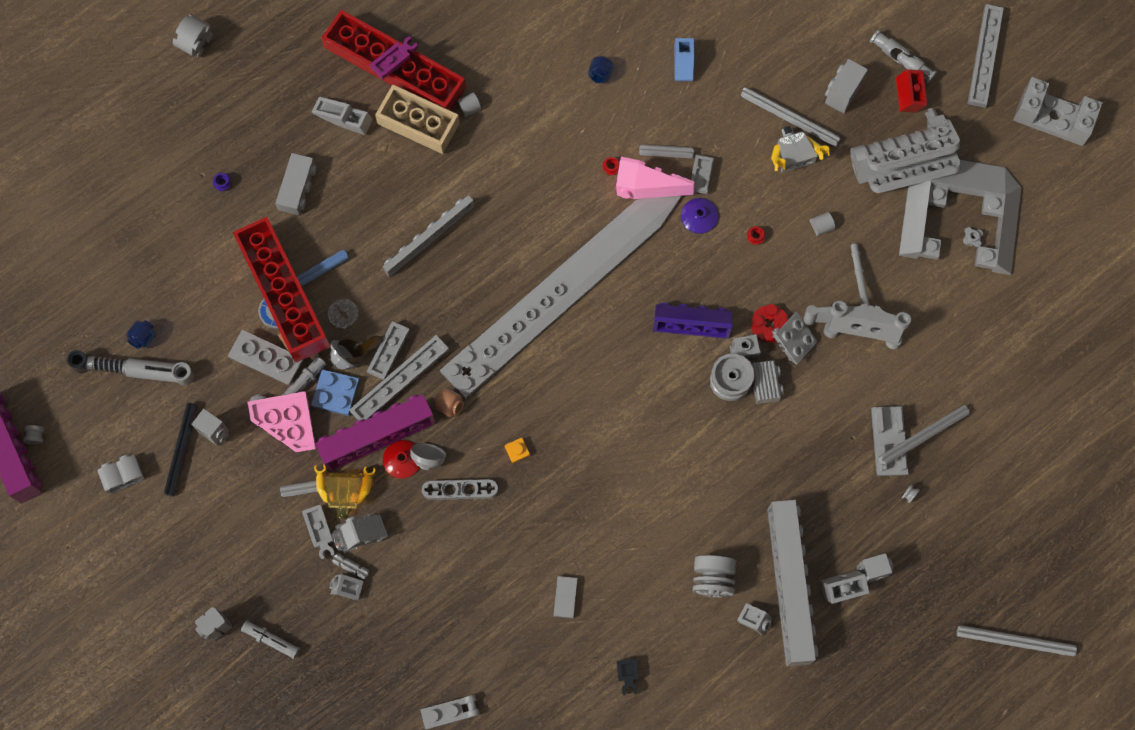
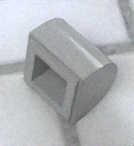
M474 92L457 100V104L464 117L481 111L480 103Z
M829 212L810 219L817 237L835 229L834 220Z

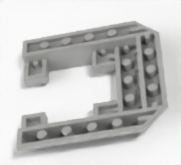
M960 160L961 169L958 173L908 186L899 256L914 259L924 257L937 260L939 258L941 240L924 237L928 205L944 208L948 191L983 197L981 214L998 217L995 248L978 246L975 266L992 269V272L1011 275L1021 186L1005 167ZM931 168V169H929V170H930V171H934V170H938V169H937V168Z

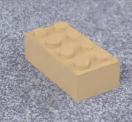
M395 85L391 86L375 114L377 124L441 154L444 153L460 124L458 114Z

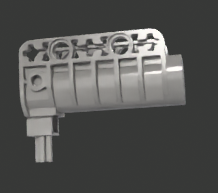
M929 108L928 112H925L927 129L851 148V161L858 183L868 182L873 192L882 193L958 173L961 167L956 150L960 147V139L949 119L946 120L944 115L938 116L936 110ZM937 168L938 170L930 171L929 169ZM897 177L902 178V179L895 180V181L893 180L894 178H897Z

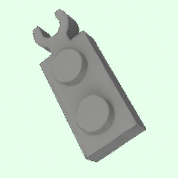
M321 504L302 511L314 548H321L319 551L320 558L325 560L324 553L326 551H330L332 557H334L335 551L329 546L334 541Z

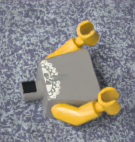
M787 126L781 130L783 137L779 138L777 145L774 146L771 160L775 165V171H778L780 167L781 172L784 173L815 164L817 155L822 160L824 154L830 156L828 146L819 145L809 136H806L804 132L794 134L792 127Z

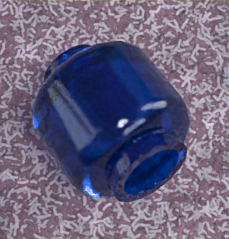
M605 56L593 58L588 69V76L591 80L598 84L609 81L614 69L612 61Z
M146 320L144 322L135 321L127 331V342L136 349L147 348L156 335L153 330L154 326Z

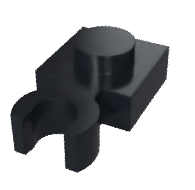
M637 659L617 661L618 682L624 681L622 687L623 696H626L627 687H631L633 694L636 695L637 687L633 680H639Z

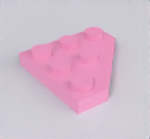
M306 391L248 401L250 419L253 423L266 430L295 452L316 449Z

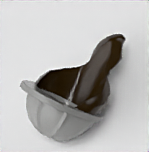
M373 336L363 343L350 339L342 341L332 340L330 342L331 361L339 369L356 368L359 363L365 360L367 352L377 348L379 343L383 341V338L381 336Z

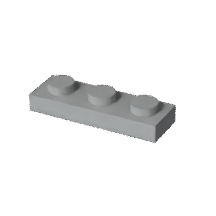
M393 321L391 322L367 370L368 374L381 380L387 377L410 332L409 328Z

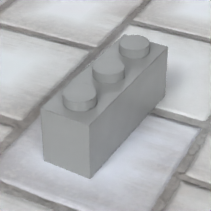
M291 153L275 203L279 211L300 216L301 210L305 209V197L310 192L312 186L310 181L317 171L313 158Z

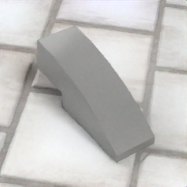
M323 97L318 98L312 110L314 115L328 122L366 135L373 121L368 112L357 110L349 104Z

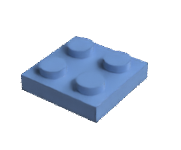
M322 369L311 406L349 416V409L353 405L360 381L359 378Z

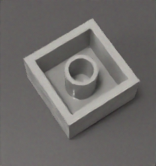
M850 59L847 60L845 65L841 64L837 70L836 77L832 78L827 87L825 104L844 114L860 89L868 69Z

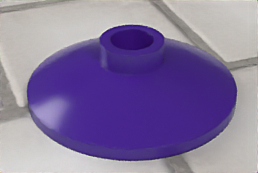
M695 198L684 205L681 212V220L689 231L703 234L711 231L716 226L718 211L709 200ZM702 211L703 215L699 216L697 212Z

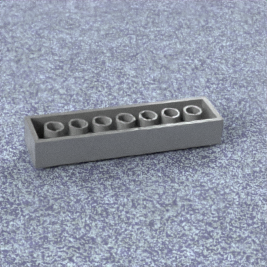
M796 500L771 502L767 511L786 667L810 665L816 660L815 657H818V647L813 642L816 631L815 625L811 624L810 616H813V607L808 602V596L811 595L810 585L806 584L805 576H808V567L803 562L806 551L805 545H801L800 538L803 537V528L798 522V517L801 516L800 506L796 505Z

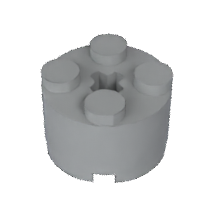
M190 13V17L185 16L175 32L178 34L177 39L173 38V45L189 55L199 58L204 51V44L211 41L213 33L209 23Z

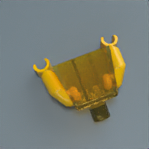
M324 464V469L318 471V467L315 465L317 491L322 500L328 503V507L337 508V518H348L349 508L355 509L357 504L362 503L370 493L375 467L372 473H367V466H365L363 474L327 472Z

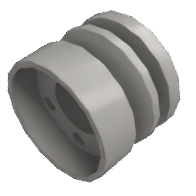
M722 556L695 557L694 571L703 575L693 578V582L700 585H694L692 592L713 598L733 596L735 589L728 586H734L735 581L726 578V576L735 575L736 560Z

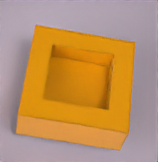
M522 438L504 445L512 464L530 456Z

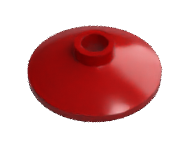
M401 440L390 444L383 454V465L391 476L405 479L413 476L420 467L416 465L410 455L413 443ZM400 455L405 456V459L403 461L398 460V457Z

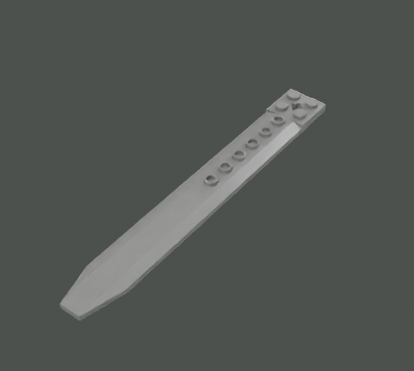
M681 196L642 198L634 201L473 343L440 370V373L467 399L656 233L681 199ZM470 368L471 375L463 376V369Z

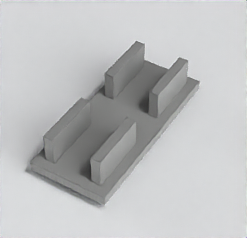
M244 330L240 332L228 354L229 358L286 385H290L303 361L295 363L289 351Z
M872 407L876 475H908L907 453L884 466L878 461L880 455L905 441L903 407Z

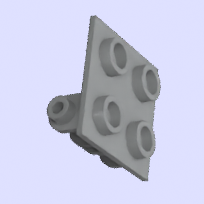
M797 312L780 329L776 328L772 331L773 338L779 343V347H783L782 351L785 352L788 360L796 365L817 343V340Z

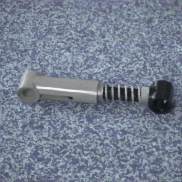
M80 350L70 352L67 357L68 365L77 373L98 370L102 372L104 370L106 373L108 371L110 373L115 372L116 374L120 372V374H125L126 377L174 382L183 386L191 384L195 378L191 367L184 362L176 364L133 358L124 361L121 359L117 361L116 358L114 360L109 358L108 360L106 357L104 359H101V357L96 358V356L85 354ZM83 358L82 363L76 365V361ZM182 371H187L186 376L179 377Z

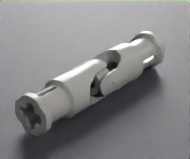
M878 29L870 39V43L876 44L882 49L883 53L898 64L904 65L906 69L923 70L924 81L928 85L936 76L937 71H932L925 65V62L918 57L912 56L901 44L893 38L889 39L881 33L882 30ZM895 48L902 50L897 57L894 54Z

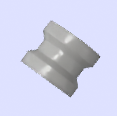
M35 425L24 427L26 435L23 438V443L29 445L43 444L42 434L44 433V427Z

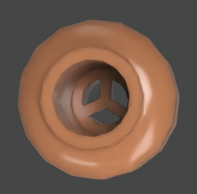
M450 389L438 392L434 398L436 410L449 417L458 415L463 409L464 402L460 394Z

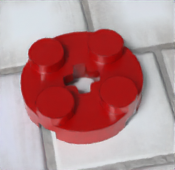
M774 304L762 306L753 314L751 331L761 342L776 343L777 341L773 338L772 331L776 328L780 329L789 320L788 316L781 308L776 307ZM766 321H773L774 328H767L765 326L767 324Z

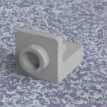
M343 574L336 575L330 583V594L358 600L363 581Z
M747 603L737 619L740 624L757 631L762 636L765 631L769 630L772 620L767 612Z

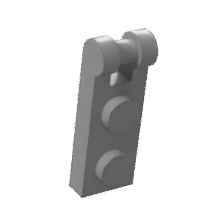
M476 695L420 709L425 730L479 716L480 711L475 703L477 701ZM467 704L469 711L463 713L462 705Z

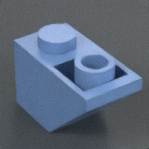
M675 38V81H693L694 38Z

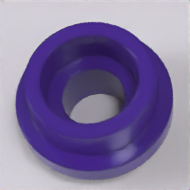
M218 173L214 177L213 185L218 191H226L231 187L232 180L228 174ZM221 181H226L225 184L220 185Z

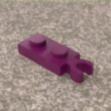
M409 36L404 40L403 45L397 42L370 64V68L383 80L410 59L409 52H415L418 49V44L415 43L413 46H409L408 44L412 42Z

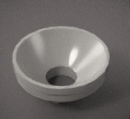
M418 443L411 447V458L417 466L424 470L440 466L446 458V452L432 444Z

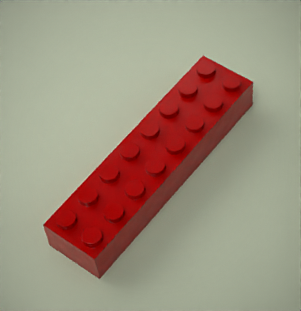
M340 10L321 37L325 49L379 79L381 78L370 68V64L399 42L343 10ZM417 51L409 52L410 59L382 80L391 86L395 85L449 111L452 110L466 89L464 77Z
M268 217L232 232L294 362L297 363L329 348L328 340Z

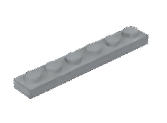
M988 4L984 7L967 103L969 105L983 108L987 106L1003 7Z
M469 195L459 199L455 207L451 210H446L437 222L433 221L430 223L425 232L417 234L413 238V242L408 246L404 245L395 257L388 258L383 266L387 276L390 278L473 209V199Z
M435 335L350 408L349 411L357 420L372 418L374 413L380 411L446 354L449 348Z

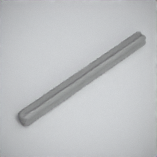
M748 87L743 89L741 97L833 146L839 143L840 136Z
M966 405L961 406L878 457V461L882 466L890 463L969 415L970 410Z
M962 625L957 627L958 637L1067 656H1075L1077 653V647L1071 644Z

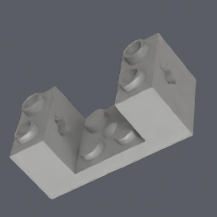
M1031 77L1022 93L1013 121L1083 146L1092 134L1102 102L1084 96L1079 105L1046 94L1049 83ZM1050 113H1056L1059 119H1052Z

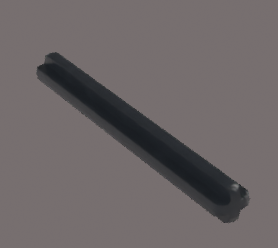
M187 403L164 490V494L174 497L176 494L193 427L192 423L197 411V405L194 403Z

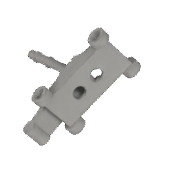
M852 244L850 246L851 256L853 257L854 273L857 279L861 305L847 306L843 301H835L832 306L820 308L810 305L806 309L803 321L807 325H811L814 322L826 323L824 334L829 338H835L840 332L884 340L888 348L898 349L902 343L901 335L904 329L909 327L911 317L905 312L893 315L886 313L879 306H875V308L870 306L864 280V270L862 269L860 259L861 254L858 244Z

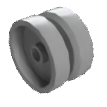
M726 354L714 363L710 375V387L720 399L737 401L749 392L754 379V368L744 356Z

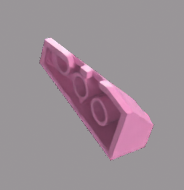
M621 157L616 190L617 196L626 199L694 195L695 182L676 174L667 175L658 167L655 170L646 167L643 161Z

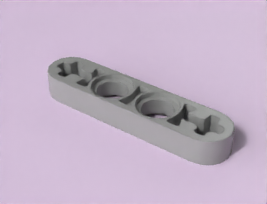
M493 480L427 481L422 486V494L428 500L491 499L498 493V486ZM478 484H481V488H487V485L490 484L495 490H491V494H487L486 490H481V494L478 495ZM439 485H442V495H439V491H434L432 495L425 492V490L429 489V486H433V489H439ZM473 485L475 492L471 495L464 492L465 486ZM446 486H455V493L447 495L445 493Z

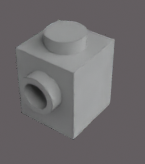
M750 335L734 338L732 345H730V353L744 356L747 360L758 358L760 349L757 336Z

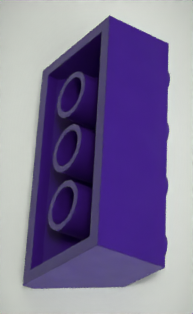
M660 303L655 306L653 332L729 338L732 329V311H727L725 308L711 310L705 306L691 308L685 304L671 306L669 303Z

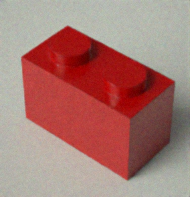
M907 69L896 77L899 111L916 113L927 106L923 70Z

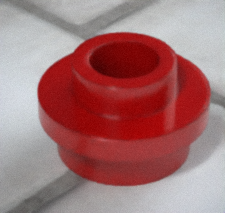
M614 157L606 158L602 164L603 171L608 175H616L619 171L620 161ZM609 165H614L615 168H614V169H610V168H608V166H609Z
M754 226L748 230L747 240L751 244L759 245L765 240L766 234L761 227ZM753 234L759 235V238L755 239Z

